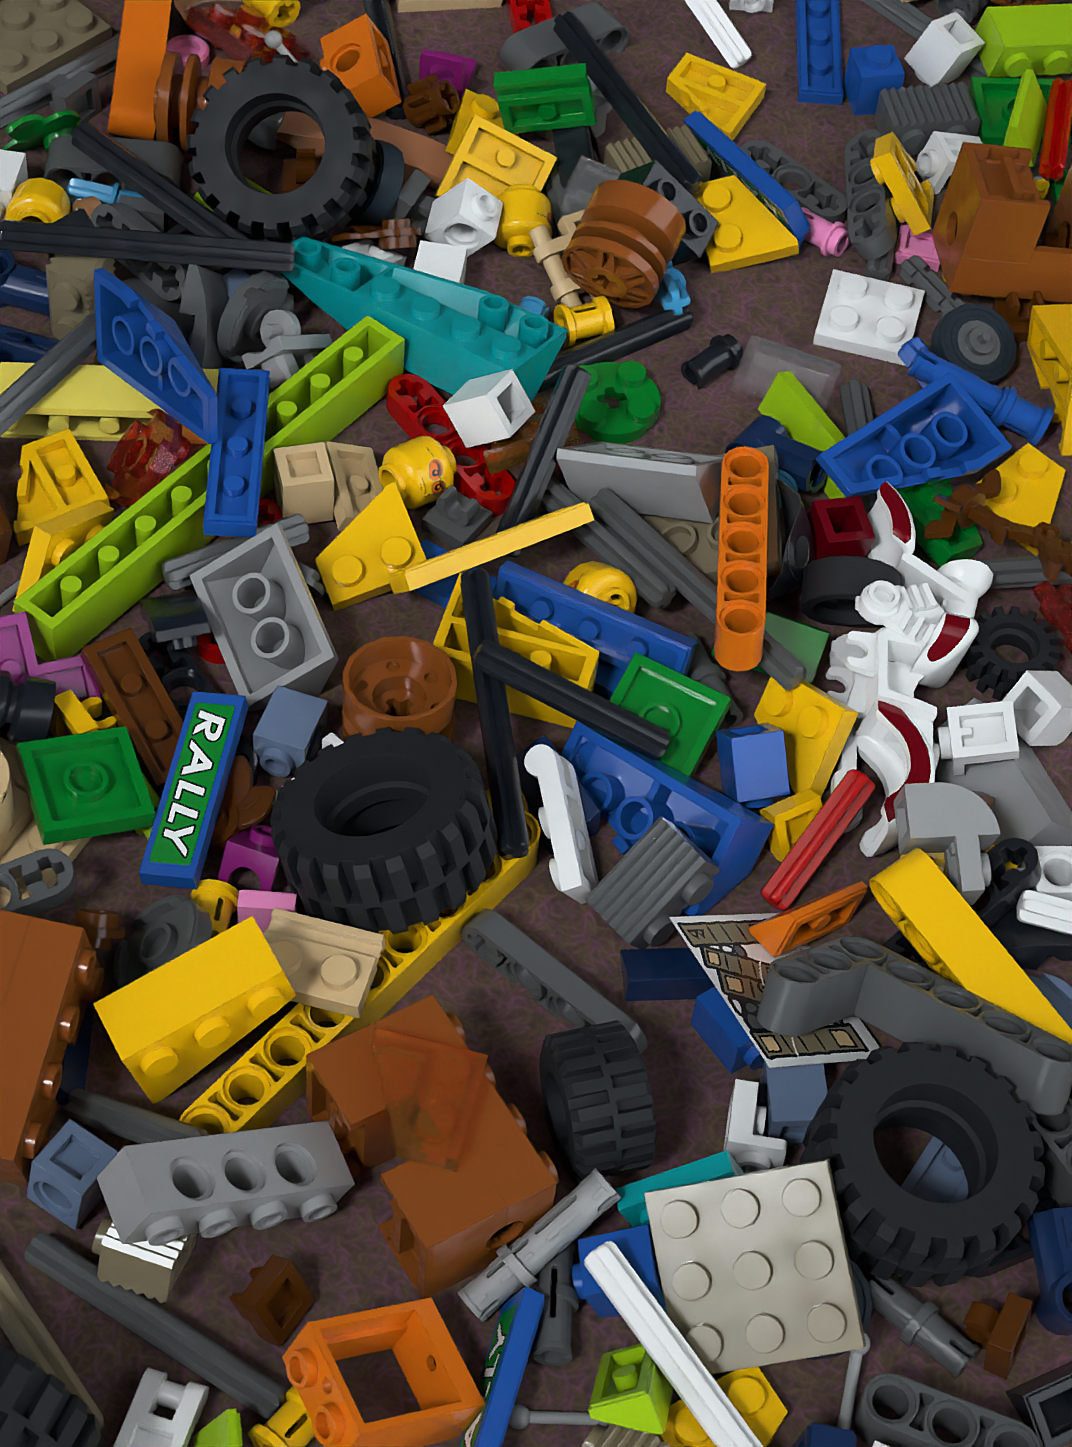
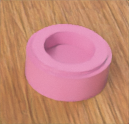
M179 35L170 39L166 44L165 54L167 51L179 52L181 54L183 73L190 54H198L202 70L209 63V46L197 36Z

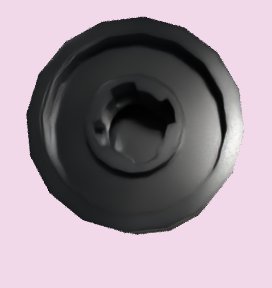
M0 669V734H5L10 744L17 746V743L46 739L54 707L56 682L24 675L17 682L13 681L9 671Z

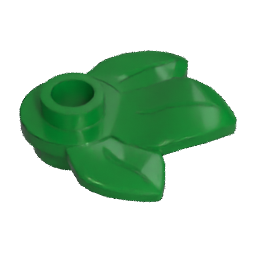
M72 110L56 111L46 118L37 114L22 116L10 122L5 128L7 135L13 138V140L7 143L2 150L19 152L44 145L48 153L51 141L60 135H71L72 129L80 125L81 118L76 111Z

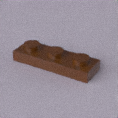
M130 627L83 647L81 658L109 710L117 720L118 726L127 727L138 763L149 783L158 793L164 789L183 721Z

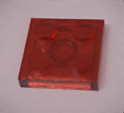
M213 3L211 7L191 6L185 21L191 28L236 59L249 60L260 56L265 63L273 62L274 54L279 53L276 49L269 48L265 43V35L273 30L281 34L282 43L298 62L302 57L307 59L310 53L295 42L296 36L283 28L269 25L264 21L265 15L262 12L247 5H240L239 9H231L217 3Z

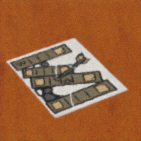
M779 913L669 917L769 1068L867 1059L872 1050L880 1048L860 1018L855 1015L799 1036L777 1034L767 1030L758 1023L756 1017L770 963L776 959L810 948L808 944H805L773 958L750 934V926Z

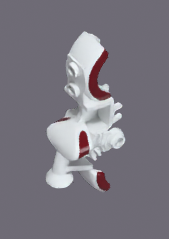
M885 481L879 487L877 500L868 513L876 539L867 556L868 558L893 566L901 574L900 586H894L888 581L879 580L866 586L861 595L856 596L855 610L859 611V614L866 621L885 627H882L875 633L851 631L833 640L829 653L831 667L826 673L827 679L838 680L845 686L844 693L828 691L827 694L859 712L837 761V772L831 779L830 795L849 770H857V753L876 772L883 784L886 800L881 808L882 818L875 826L864 833L859 844L861 851L866 857L885 853L898 845L893 801L903 785L935 782V770L940 754L939 744L933 742V721L937 717V707L914 698V690L917 685L928 688H940L949 681L979 632V625L974 619L978 599L987 592L993 579V573L990 568L980 561L969 559L954 560L935 570L914 556L916 531L912 514L902 496L888 481ZM862 808L844 833L853 830L860 823Z

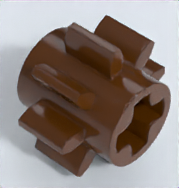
M431 74L408 84L407 87L411 94L405 97L403 108L408 121L414 127L421 128L425 126L427 134L430 135L453 125L454 116L452 114L458 112L460 99L455 87L449 81L442 80L438 82L436 74Z

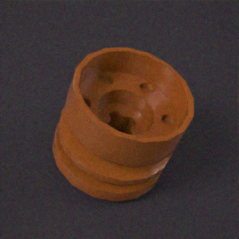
M167 51L164 55L154 93L153 112L157 141L169 142L175 145L179 131L181 150L189 153L186 150L187 135H195L196 127L190 122L195 108L204 110L208 103L202 95L211 84L217 90L227 81L222 74L233 66L239 73L243 72L244 68L248 67L246 59L216 56L211 65L209 76L204 77L198 54L189 55L183 74L181 54L179 52Z
M627 180L605 181L598 184L581 217L582 223L577 226L571 237V241L561 258L563 268L572 281L583 290L595 297L605 296L611 304L632 308L649 305L667 272L666 264H669L674 257L686 232L685 219L677 207L668 199L644 185Z
M408 636L383 637L366 643L349 657L342 673L343 742H347L346 737L360 732L362 736L375 734L376 729L391 727L395 732L404 731L405 727L420 728L426 735L433 731L454 742L457 677L455 666L444 651L425 640Z

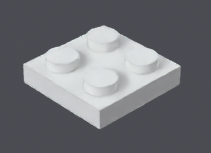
M833 269L813 344L905 365L899 358L898 351L904 343L913 338L925 290Z

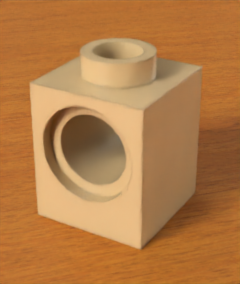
M324 442L274 448V493L277 504L282 510L283 518L297 513L303 516L307 524L332 521L334 477Z

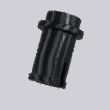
M716 335L710 340V346L681 365L682 375L692 385H697L699 390L727 368L729 370L736 369L739 366L740 359L743 357V349L738 340L732 335Z

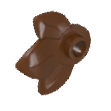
M410 219L381 221L382 226L352 225L349 227L350 232L334 235L332 243L350 239L378 238L379 250L408 249L417 247L416 237L422 236L420 227L411 228Z
M235 755L208 849L209 854H224L227 841L243 829L262 822L271 812L277 799L278 791L276 788L270 786L253 787L252 768L244 755Z
M79 908L75 909L72 922H59L84 928L92 948H112L113 938H125L126 928L120 926L122 914L120 912Z

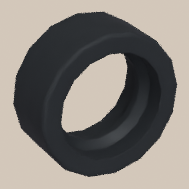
M831 556L814 560L803 569L801 611L808 618L827 625L853 628L881 626L866 621L859 614V611L855 610V598L861 595L866 586L875 581L884 580L892 583L894 586H900L901 574L887 563L866 557Z

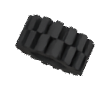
M1003 606L994 607L992 615L987 610L979 614L978 620H976L979 625V632L963 656L961 666L962 669L967 668L965 677L969 682L979 679L976 689L981 693H984L989 687L994 690L992 698L1001 700L1002 694L1009 693L1027 670L1055 671L1061 653V646H1057L1059 637L1056 632L1048 633L1051 624L1046 619L1037 624L1035 622L1037 613L1029 610L1026 617L1019 615L1020 607L1011 606L1009 614H1005ZM996 645L1017 647L1027 654L1029 661L1024 663L1005 661L998 657L992 651V648Z

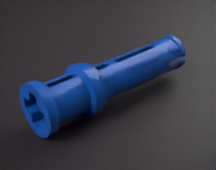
M922 346L910 365L912 367L907 371V375L927 384L934 382L951 371L997 428L1002 425L1024 436L1026 443L1031 444L1033 447L1042 438L1054 414V408L1048 405L1041 408L1018 396V389L1012 386L1009 388L1004 386L1001 389L969 371L938 357Z

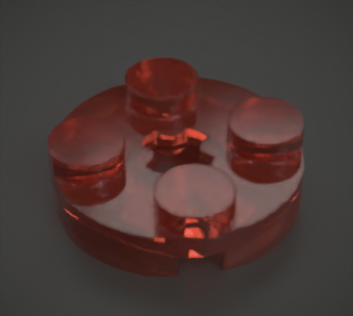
M156 408L148 411L147 413L155 418L149 420L146 424L136 420L124 433L110 457L107 469L115 473L112 486L104 482V490L108 498L125 508L132 506L164 480L172 467L179 465L189 451L190 440L182 435L181 423L161 409Z

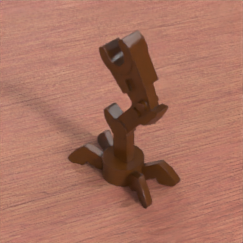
M993 469L983 477L982 483L974 484L973 486L967 483L960 485L947 498L939 494L934 495L933 501L945 507V509L941 513L940 520H932L924 527V538L940 539L951 537L955 524L964 529L976 522L989 531L991 539L998 545L1002 546L1005 539L1029 543L1031 547L1038 548V557L1043 568V574L1050 582H1056L1059 571L1065 572L1072 577V543L1063 542L1058 537L1061 531L1059 528L1046 522H1041L1036 527L1014 523L998 516L985 504L986 499L1000 495L1002 480L998 470Z

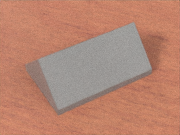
M603 441L557 448L556 459L568 488L585 504L589 503L590 499L596 496L600 489L608 488L634 512L640 514L713 523L718 514L723 456Z
M276 523L189 575L238 695L246 696L249 707L248 711L265 709L277 685L314 697L319 696L339 660L283 528Z
M973 698L966 705L983 704L985 702ZM947 720L939 727H947ZM937 728L933 731V742L939 744ZM1018 733L1019 759L965 764L963 775H953L952 759L941 760L939 754V761L935 770V778L938 782L960 785L971 791H981L994 797L992 812L997 819L1000 829V835L993 843L994 846L1010 838L1024 839L1032 843L1033 846L1072 845V811L1032 748Z

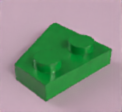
M953 478L896 489L907 503L912 514L916 531L915 540L924 549L926 555L935 561L939 567L950 561L974 557L983 544L974 524L964 529L955 524L951 537L940 539L923 537L924 527L932 520H940L941 513L945 509V507L933 501L934 495L939 494L946 498L951 496L953 492L949 483Z

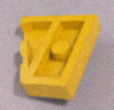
M475 114L472 116L433 197L439 198L466 178H469L495 197L504 192L509 186L515 184L532 185L541 192L557 157Z
M893 132L877 138L874 156L870 159V165L877 182L880 185L886 183L893 195L891 206L896 218L900 223L907 222L914 236L931 229L934 200L932 184L929 180L919 183L914 173L918 171L917 164L910 154L905 151Z
M770 676L754 717L758 724L769 723L783 730L788 779L794 794L810 789L822 797L859 712L805 680L800 682L795 689L785 690Z

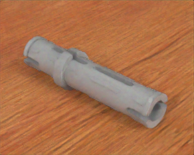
M595 1168L573 1191L562 1198L523 1236L519 1237L510 1246L504 1243L496 1251L498 1257L475 1279H472L464 1288H461L458 1291V1295L469 1309L482 1322H485L500 1305L524 1285L530 1288L537 1281L535 1275L551 1259L563 1251L592 1222L622 1197Z

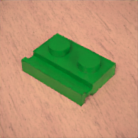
M586 63L494 73V90L497 91L498 105L506 131L514 134L596 125V108L590 80L587 76Z

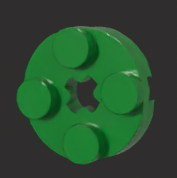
M628 360L622 363L601 362L591 365H578L591 374V380L571 426L577 432L578 429L581 430L583 433L590 435L591 440L597 442L625 444L640 439L646 434V430L656 423L661 403L660 393L655 383L646 376V369L642 364ZM606 397L620 400L618 408L615 409L610 408L608 403L601 401H604Z

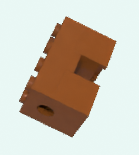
M970 142L962 143L931 233L949 292L966 296L977 294L1004 298L1010 292H1016L1018 299L1032 300L1034 291H1040L1043 301L1054 304L1072 303V164L1041 246H1037V241L1051 205L1049 200L1040 199L1029 167L1033 155L1031 149Z
M1 909L0 1181L28 1187L32 1161L52 1139L48 1136L58 1106L55 1097L62 1079L63 1069L61 1064L67 1045L75 1047L88 1002L95 1003L100 996L104 981V968L99 967L96 950H93L84 928Z
M433 994L306 1054V1112L313 1122L329 1121L352 1178L433 1138L439 1143L438 1146L380 1174V1181L388 1194L390 1193L393 1197L389 1201L393 1216L391 1219L379 1224L378 1229L421 1299L430 1298L487 1268L498 1257L496 1251L504 1243L510 1246L554 1207L556 1184L559 1182L556 1168L550 1157L542 1150L536 1152L526 1137V1124L519 1110L512 1103L505 1105L496 1091L495 1077L488 1063L481 1056L475 1058L465 1044V1032L457 1016L452 1011L445 1013Z

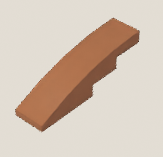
M285 112L275 138L296 149H315V159L322 161L325 139L319 125L304 113ZM367 117L371 124L370 133L374 140H383L391 143L402 152L405 163L402 186H404L415 169H418L431 179L427 186L437 190L453 157L452 154L445 151L446 145L404 128Z

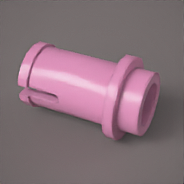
M802 207L801 209L810 225V231L805 234L804 240L820 248L821 254L825 257H828L830 254L835 257L841 256L850 242L844 223L839 221L833 224L810 212L809 209Z

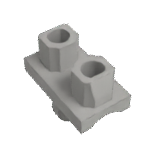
M276 309L267 313L261 322V339L267 348L263 352H248L241 357L246 369L270 371V391H274L333 342L330 334L301 335L300 323L297 317L289 310Z

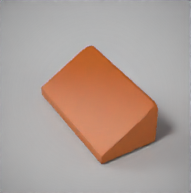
M863 881L825 893L750 926L749 932L773 958L779 957L846 926L866 894L868 886Z

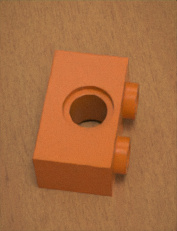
M367 14L320 38L324 58L320 59L322 70H330L341 80L347 89L349 88L367 117L373 118L402 102L389 43Z

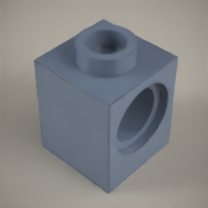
M277 685L253 733V751L256 754L258 765H261L271 775L286 777L289 774L294 776L295 770L305 760L312 762L328 730V701Z
M764 1060L759 1080L760 1101L767 1103L768 1116L765 1120V1137L786 1140L787 1146L803 1145L802 1142L807 1127L828 1093L824 1063L769 1068Z
M69 1119L32 1161L26 1197L76 1231L104 1198L97 1181V1176L119 1152Z

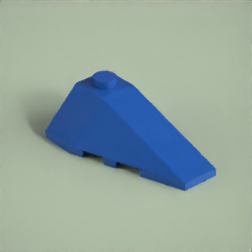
M104 268L94 270L97 361L208 444L218 442L217 394L176 322Z
M949 371L819 454L816 461L845 497H855L877 493L879 487L885 481H888L895 489L977 473L1007 453L1012 446L952 372Z
M576 721L561 753V756L573 765L576 778L598 807L600 815H603L618 835L612 840V843L622 855H625L661 816L675 824L720 868L719 873L712 877L714 886L711 892L700 903L694 906L688 905L687 908L682 910V912L689 916H703L751 873L774 825L733 799L579 721Z

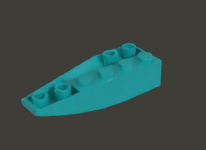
M304 236L292 242L295 248L293 270L281 272L311 301L345 329H351L368 315L404 338V369L452 395L468 380L513 369L531 402L535 398L567 336V329L548 321L542 315L531 313L508 302L502 296Z

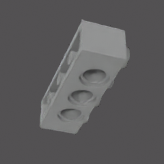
M329 1121L124 1146L97 1176V1181L121 1245L148 1241L150 1246L164 1245L182 1235L201 1233L204 1238H212L222 1235L234 1227L252 1225L255 1230H263L273 1227L283 1220L302 1217L304 1222L318 1221L332 1214L337 1209L336 1202L355 1184Z

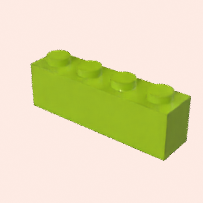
M1072 3L986 8L975 32L985 42L978 55L988 77L1022 76L1023 71H1026V68L1033 70L1035 75L1072 73Z

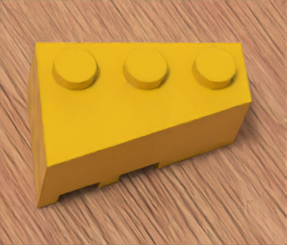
M1072 304L1033 305L1027 346L1040 388L1051 390L1056 406L1051 423L1060 422L1063 429L1061 443L1058 444L1061 456L1072 455Z
M459 573L433 645L444 651L455 666L457 699L477 704L460 586V576L462 573ZM503 596L498 600L493 598L498 638L501 646L592 693L594 692L600 651L545 620L538 624L515 611V603ZM505 684L509 712L574 728L577 720Z
M252 915L93 1003L122 1062L151 1103L155 1104L169 1096L267 1018L277 1013L297 995Z

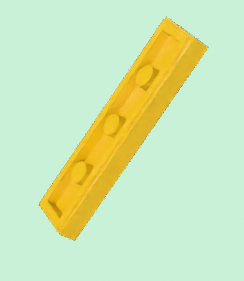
M585 502L570 505L393 572L388 577L394 595L412 591L594 521V517L589 503L585 504Z

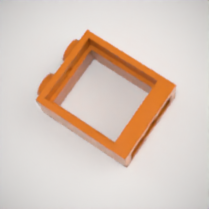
M431 1297L307 1322L282 1356L286 1365L288 1379L297 1389L311 1418L314 1434L324 1447H424L445 1442L460 1436L485 1406V1402ZM392 1349L421 1411L364 1423L335 1361Z

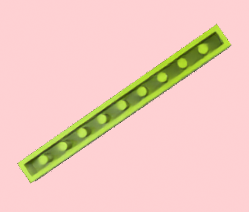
M367 315L269 394L260 498L264 497L274 488V448L330 442L387 394L388 384L391 379L404 373V338ZM211 444L203 447L13 601L15 613L26 612L34 651L45 661L73 656L164 580L162 564L165 561L200 549L216 537L204 535L203 529Z

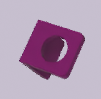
M422 50L419 61V80L431 74H436L438 82L447 80L455 87L461 100L477 68V61L472 58L442 51Z
M254 825L229 839L226 843L217 880L232 885L231 877L234 870L239 867H247L258 875L260 880L259 891L273 892L281 862L271 837L272 827Z

